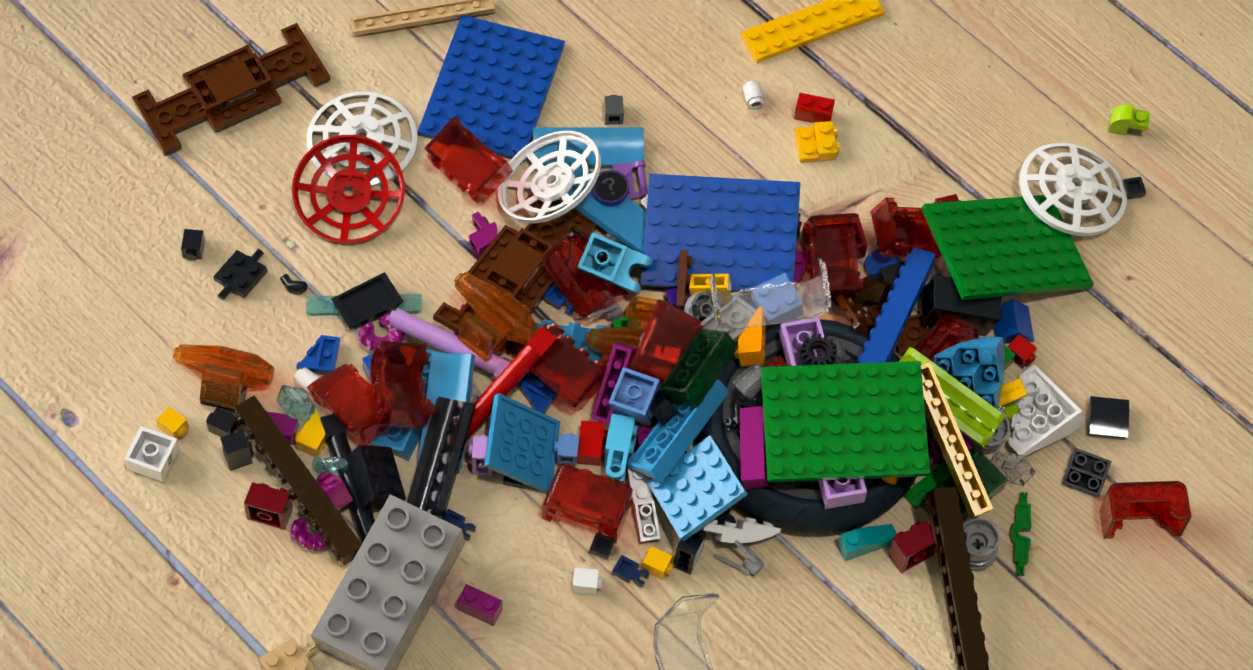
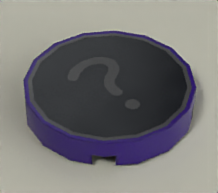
M603 171L599 174L592 188V193L600 203L602 202L608 206L618 205L627 198L629 183L627 178L618 171Z

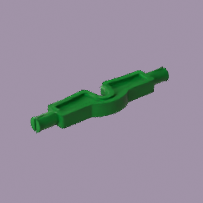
M1020 492V503L1018 502L1016 505L1015 522L1010 531V539L1014 546L1013 563L1017 564V576L1025 575V565L1029 561L1031 539L1019 534V532H1029L1032 526L1031 504L1027 503V492L1025 494Z

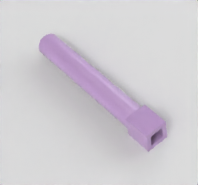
M399 308L396 311L392 310L389 315L388 321H390L391 327L447 353H472L475 355L474 366L493 374L495 377H498L511 362V360L505 357L497 356Z

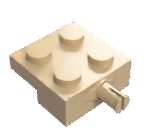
M292 638L258 659L264 670H315L310 663L309 657L319 652V649L314 644L304 650L299 646L295 638Z

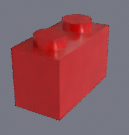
M799 92L794 119L810 123L831 121L835 99Z
M581 420L577 464L601 466V459H605V447H602L603 441L607 442L608 430H604L605 422Z

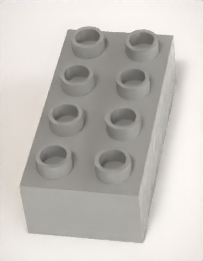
M390 494L311 634L318 649L360 670H396L465 545L462 529Z

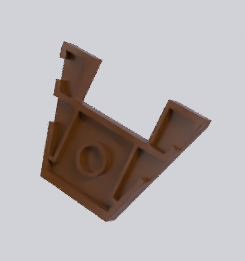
M840 294L836 298L842 310L848 314V320L853 322V328L861 335H864L866 332L870 334L871 329L876 328L873 320L870 317H866L865 314L867 312L860 304L857 305L851 297L847 299L843 294Z
M883 304L867 307L866 311L874 322H876L878 315H882L881 309ZM921 314L910 316L895 348L901 356L906 353L909 347L914 348L918 352L938 347V328L921 325Z

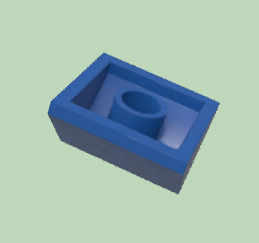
M1014 299L1001 304L1002 318L994 326L995 337H1003V343L1007 344L1011 343L1019 334L1029 342H1034L1029 307Z

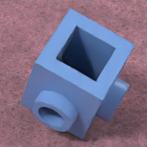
M571 433L559 435V441H555L554 453H557V464L577 466L579 436Z

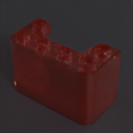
M454 116L424 148L427 152L426 157L436 169L442 168L445 171L443 174L450 181L454 179L458 182L457 187L464 193L467 192L475 203L481 202L483 204L513 170L502 156L499 157L498 154L491 151L469 129L461 125L462 122Z
M886 197L870 211L881 255L905 258L907 253L911 254L913 248L916 247L935 253V258L942 256L921 208L898 207L894 198ZM940 200L939 203L949 202V200Z
M857 213L815 215L806 221V225H803V236H806L807 244L804 245L805 255H808L806 272L810 274L808 291L813 296L859 293L864 289L863 279L858 278L861 274L858 271L855 235L857 233L854 230V223H857Z
M553 322L551 324L546 323L544 326L559 339L530 371L570 405L582 410L601 387L607 366L597 359L593 361L588 357L590 353L582 346L580 349L574 345L576 341L568 334L565 336L563 334L565 330L558 324Z
M392 341L379 342L370 361L376 425L424 428L428 424L430 416L434 414V403L424 396L425 380L422 379V372L425 364L429 362L426 344Z
M570 463L559 464L542 505V519L551 522L553 517H557L558 521L564 518L597 529L599 534L604 532L608 537L614 538L615 544H617L632 504L633 489L627 482H618L612 480L609 476L594 474L588 469L575 468Z
M1180 481L1113 483L1109 487L1099 511L1103 539L1114 538L1115 531L1122 529L1123 520L1159 519L1160 528L1167 527L1171 531V536H1182L1192 517L1188 491L1184 483Z

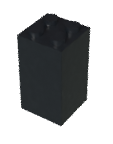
M934 274L921 292V325L987 336L1002 318V311L1000 310L1002 297L962 300L952 277Z

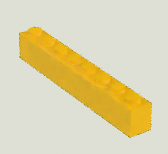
M931 362L921 365L925 414L968 515L972 519L991 511L993 507Z

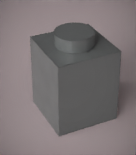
M604 96L605 125L623 124V96Z

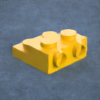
M832 121L814 122L812 127L795 128L800 163L836 160L837 153H840V143L835 140L838 132L837 126H833Z

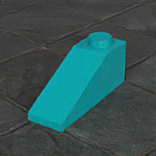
M892 524L857 528L840 534L837 545L844 560L848 561L890 546L893 537L897 533Z

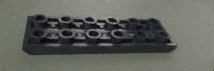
M444 397L437 398L407 503L434 516L445 517L476 404Z

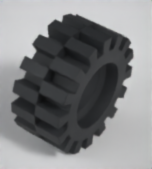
M813 334L811 339L807 337L801 347L800 359L803 360L802 364H834L837 349L836 344H833V339L827 340V335L822 338L821 334H818L817 337ZM814 348H820L826 352V356L824 358H816L811 354V351Z

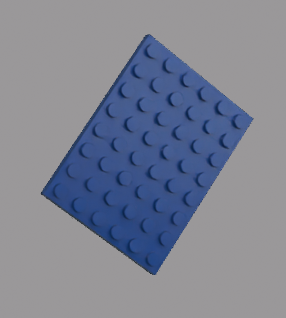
M466 15L461 16L419 126L418 136L512 159L532 141L533 127H536L565 47V41Z
M649 174L643 254L651 257L653 263L649 268L642 267L641 286L678 288L680 250H688L689 256H692V268L688 267L689 275L729 274L732 291L751 292L752 288L783 273H786L792 286H794L801 182Z

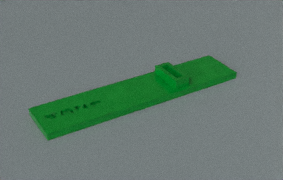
M971 449L969 452L973 463H976L980 457ZM942 463L930 473V476L924 477L903 496L915 510L927 501V492L935 488H944L953 481L947 463Z

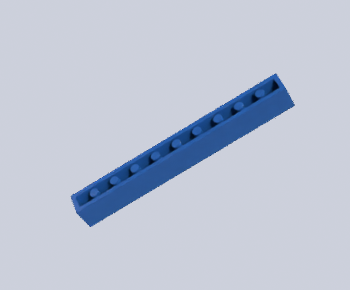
M916 247L913 248L911 254L907 253L904 262L906 265L901 266L899 271L900 277L895 279L893 284L894 290L889 291L888 303L884 302L881 309L882 315L877 316L876 328L871 329L869 334L870 341L865 342L863 347L864 353L859 354L857 363L890 361L933 268L935 253Z

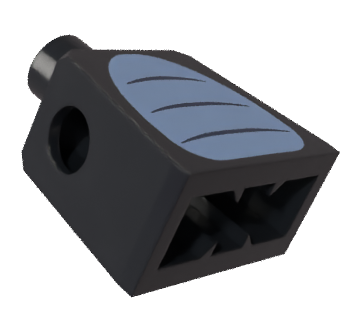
M700 529L685 541L680 540L676 549L673 568L691 575L704 548L707 535L704 530Z

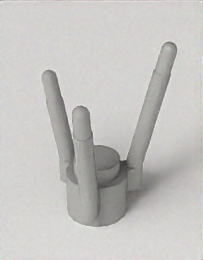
M615 302L604 308L576 316L573 320L586 317L591 319L603 314L607 321L611 320L607 325V330L612 327L613 319L623 316L620 305Z
M737 540L734 543L748 557L743 563L746 566L745 568L714 554V558L744 572L747 576L750 573L755 576L764 566L762 560L756 556L746 543L740 544Z

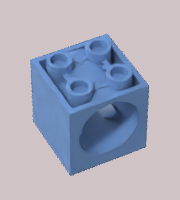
M623 367L609 400V405L614 414L635 417L636 422L651 426L654 418L653 413L650 411L653 398L658 391L664 394V389L660 379Z

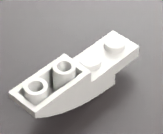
M627 466L630 495L640 541L659 540L661 538L651 488L647 483L650 480L649 476Z
M745 517L744 520L738 519L737 525L736 523L726 521L724 525L717 524L718 520L714 519L701 530L715 532V540L720 542L734 543L737 540L739 543H748L772 537L780 533L781 528L775 527V525L763 521V524L756 523L757 519Z

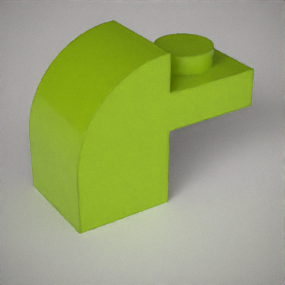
M1133 104L1119 105L1112 110L1108 132L1126 135L1128 128L1147 131L1150 112L1133 109Z

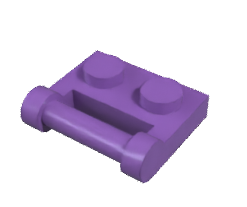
M645 160L612 165L613 171H618L627 178L629 183L627 198L630 200L643 199L648 194L644 169L646 167ZM632 170H637L639 192H635Z

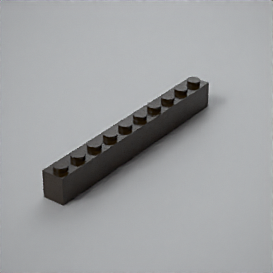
M253 395L235 406L236 415H234L236 422L239 426L243 425L246 430L244 432L246 436L255 441L258 453L265 455L268 467L271 470L275 469L278 474L276 475L281 485L285 484L289 490L287 491L290 493L291 499L298 501L300 504L298 505L299 510L304 516L308 515L311 527L314 531L318 530L320 532V539L325 546H330L334 559L337 562L340 560L343 566L351 562L360 549L361 542L261 403Z
M956 487L935 488L926 493L957 670H989V656L985 649V634L981 627V613L978 611V596L974 589V574L970 567V554L967 551V536L963 529V515L959 507V494L956 491Z

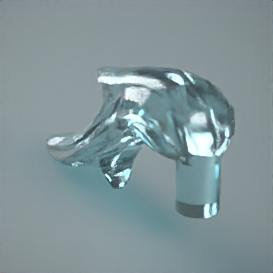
M316 456L312 461V468L317 474L348 467V462L344 458L328 457L324 459Z

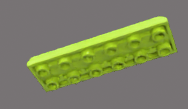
M909 347L899 362L921 361V365L931 362L960 432L984 448L1005 418L1004 414L917 350Z

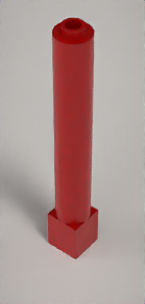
M546 326L540 327L527 342L526 346L474 403L476 408L467 440L492 413L494 395L500 393L507 396L559 339Z

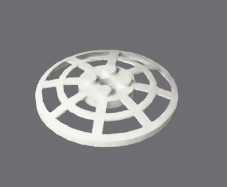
M352 92L332 99L317 111L311 120L307 132L308 151L313 147V132H323V140L329 138V133L358 135L363 132L367 134V138L373 139L380 144H383V142L393 144L389 149L393 155L398 146L409 149L408 154L399 164L402 172L413 161L418 144L417 128L410 113L396 100L375 92ZM369 97L368 102L352 103L346 106L341 103V101L350 98ZM376 99L385 100L399 108L402 112L392 114L384 107L375 104ZM334 105L338 109L329 117L325 125H315L319 116L329 107ZM365 107L364 113L353 116L349 109ZM376 109L387 117L377 120L371 116L372 110ZM340 114L346 118L342 126L331 125ZM408 119L412 131L411 142L401 139L398 120ZM392 123L395 129V137L384 134L383 126ZM350 142L339 143L325 148L326 151L323 153V156L326 159L338 155L337 152L343 148L349 152ZM361 143L357 145V154L362 156L372 154L376 164L385 157L373 147ZM315 157L311 159L315 168L318 169L321 164ZM343 160L338 163L348 167L349 161ZM356 161V169L372 168L366 163H358ZM388 165L382 169L387 183L398 177L395 169L391 171ZM326 170L322 173L323 176L330 180L331 176ZM380 177L370 180L371 188L382 185Z
M575 131L554 132L532 141L511 159L502 173L498 185V199L501 207L512 219L523 223L547 222L566 214L589 194L597 181L601 168V156L598 148L588 136ZM567 140L579 141L588 146L582 155L575 151L566 150ZM560 141L559 151L549 153L540 159L533 153L545 145ZM593 151L596 156L595 170L593 173L588 174L586 159ZM565 156L577 159L570 167L564 163ZM558 157L557 162L546 166L543 165V163ZM528 158L532 165L525 171L521 180H510L516 168L523 160ZM582 164L583 176L575 178L574 171ZM537 169L538 172L532 182H527L530 175ZM587 181H589V183L587 184L586 188L581 192V190L583 189L585 183H586ZM580 184L573 195L569 196L568 192L572 186ZM507 187L518 188L517 197L519 204L509 208L506 199ZM524 189H531L534 195L525 200ZM560 198L564 200L561 204L549 208L552 201ZM537 200L544 202L541 209L529 206ZM524 208L538 215L535 218H524L516 216L514 212ZM558 210V211H556V212H554V213L545 215L546 213H549V212Z
M1052 143L1041 146L1026 158L1020 170L1019 185L1026 204L1044 223L1061 232L1077 236L1098 235L1112 229L1124 214L1127 195L1121 177L1108 161L1085 147L1069 143ZM1063 148L1069 149L1070 153H1058L1051 156L1044 151ZM1078 151H1079V152H1082V153H1084V154H1086V155H1089L1090 157H1092V158H1094L1095 160L1099 161L1101 164H1097L1095 161L1091 160L1090 158L1078 154ZM1036 155L1045 159L1040 167L1039 174H1027L1029 164ZM1071 157L1072 164L1063 165L1057 159ZM1079 159L1088 162L1094 167L1088 170L1080 165ZM1050 163L1059 169L1056 175L1045 174L1046 168ZM1105 169H1108V171L1113 175V177L1119 185L1120 191L1113 188L1109 176L1104 171ZM1100 172L1107 185L1098 183L1094 175ZM1028 181H1039L1041 191L1047 198L1041 205L1032 196ZM1045 181L1054 183L1056 193L1053 195L1050 193ZM1098 190L1108 193L1103 204L1095 196ZM1113 195L1122 199V204L1116 216L1112 218L1106 208L1111 203ZM1063 198L1073 203L1074 209L1062 204L1058 200ZM1090 201L1096 207L1091 210H1081V204H1086ZM1054 205L1063 212L1073 215V225L1054 218L1046 210ZM1100 213L1106 221L1102 225L1093 227L1080 226L1081 216H1094Z

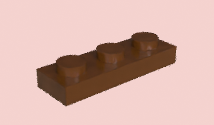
M680 250L676 303L678 310H684L685 303L690 297V293H687V286H690L691 275L688 274V267L692 268V256H689L688 250Z

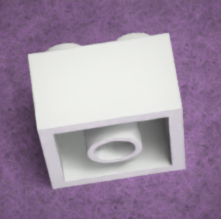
M141 426L124 458L127 470L164 482L180 450L178 440Z

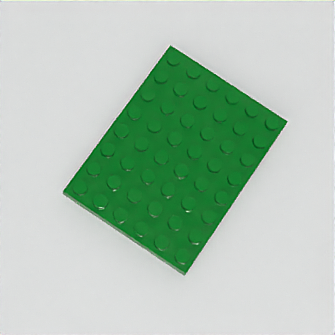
M1044 195L1033 196L1039 205L1047 200ZM1023 197L923 204L921 208L962 300L1091 289L1094 285L1071 235L1044 223L1032 212ZM1052 205L1046 210L1048 214L1064 222L1057 207Z
M921 361L761 367L768 482L930 476Z

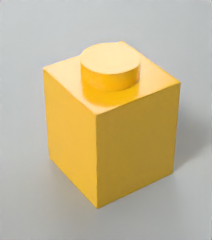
M170 406L156 419L158 429L177 440L180 437H184L188 432L187 419Z
M651 546L642 562V570H647L651 575L664 580L666 574L670 575L673 570V556Z

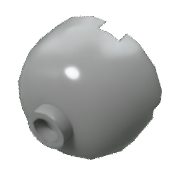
M711 291L694 293L685 303L684 315L693 327L696 328L699 323L721 308L722 302Z

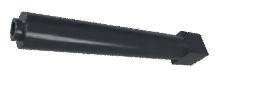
M337 412L320 417L339 477L343 480L353 499L348 504L361 543H363L375 522L372 509H361L346 457L352 451L340 413Z

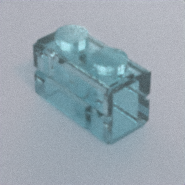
M288 385L281 386L276 400L287 416L294 419L299 418V420L303 421L310 420L311 415L315 412V404L303 389L292 388V386Z

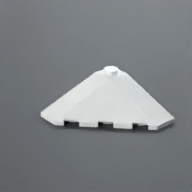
M1035 364L1019 375L1028 396L1015 401V405L1020 409L1018 414H1013L1011 428L1014 431L1013 437H1009L1008 444L1022 458L1071 435L1086 423L1082 410Z

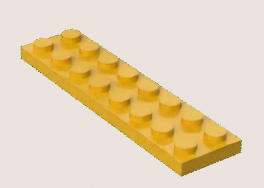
M825 0L742 31L741 38L755 62L759 63L884 15L885 10L878 0Z

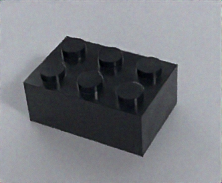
M358 445L346 456L361 509L381 510L390 494L403 501L406 500L391 447Z

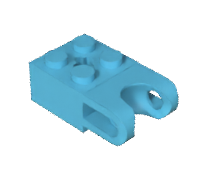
M592 232L577 268L580 272L633 294H639L641 287L639 283L630 278V271L637 266L649 268L653 260L645 254ZM604 255H605L606 258H607V261H604L603 263H601V261L599 260V258H600V257L603 258Z
M612 414L605 447L604 466H606L605 484L608 485V491L612 493H619L623 490L627 463L634 455L638 425H635V417ZM610 479L620 480V484L613 486L610 484Z

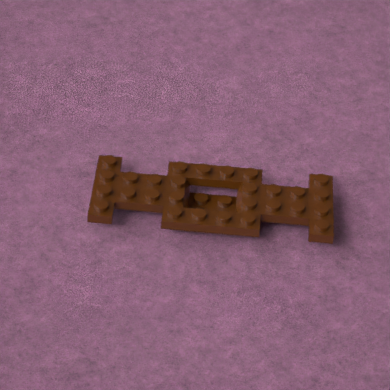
M295 23L282 29L281 35L287 44L258 57L256 53L253 54L249 45H246L182 74L188 89L160 102L155 101L149 89L132 96L134 104L164 155L182 148L175 133L208 119L216 133L281 103V97L275 88L306 74L314 87L331 80L328 71L299 25ZM255 89L256 93L223 107L222 103Z
M531 192L525 200L532 197L534 195L533 192ZM537 200L529 206L541 209L544 202ZM552 201L549 208L561 204L562 201ZM575 208L547 222L529 223L525 229L521 228L519 232L505 225L465 275V281L478 287L475 293L460 311L443 302L433 315V320L499 356L509 343L508 337L495 331L512 307L529 316L569 265V259L556 252L572 230L589 238L598 225ZM555 210V211L546 213L545 215L554 213V212H556V211H558V210ZM540 264H543L541 268L537 271V273L534 275V277L527 284V286L524 288V284L528 281V279L535 272Z

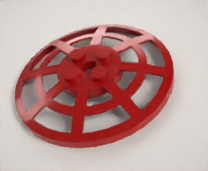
M339 135L321 141L304 155L294 173L292 197L300 219L314 234L334 243L357 244L377 237L393 224L403 206L405 182L398 161L385 146L365 136ZM350 142L349 154L337 155L327 160L320 152L334 144ZM361 143L373 147L385 157L376 164L371 159L357 154V145ZM315 157L321 166L315 172L311 184L299 183L304 168ZM349 160L348 169L337 172L332 167L334 163ZM356 161L366 163L372 169L364 175L356 170ZM389 163L393 165L398 176L399 190L388 191L387 179L382 169ZM326 170L331 176L327 187L318 186L319 177ZM377 174L382 182L383 191L372 190L370 180ZM348 187H352L355 190L351 196L344 194V190ZM298 190L310 192L311 203L316 213L308 219L300 206ZM316 193L327 194L329 204L320 209L317 203ZM371 198H382L378 209L373 214L367 205ZM388 198H399L393 215L384 225L377 217L384 210ZM335 209L343 213L342 223L333 221L326 215ZM361 211L367 218L359 223L350 224L351 214ZM322 219L329 225L340 228V239L322 233L313 224ZM370 223L378 229L368 236L348 239L349 229L361 228Z

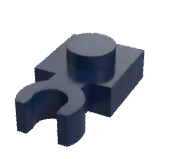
M449 508L446 511L445 517L442 518V520L461 528L466 540L471 538L470 534L466 533L467 530L476 531L474 524H465L466 518Z
M621 555L612 570L613 575L630 583L631 579H634L636 584L641 587L644 586L645 582L640 577L645 576L649 578L650 576L647 570H638L639 564Z

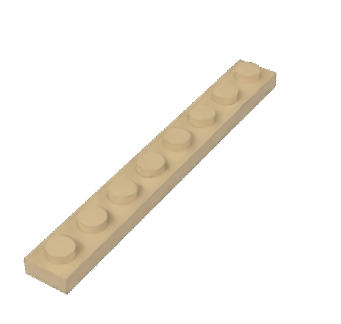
M451 0L350 17L353 36L459 19L465 15L471 17L495 13V6L493 0Z

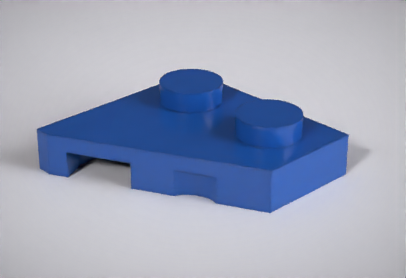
M321 335L315 345L306 352L307 355L304 359L297 363V370L306 367L312 372L334 375L341 342L340 337Z
M532 369L519 382V387L533 408L543 414L547 412L562 390L561 385Z

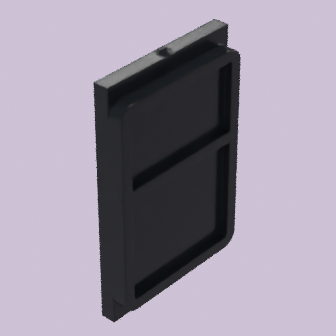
M385 272L331 298L332 303L349 330L352 328L356 329L398 308L400 304L404 303Z

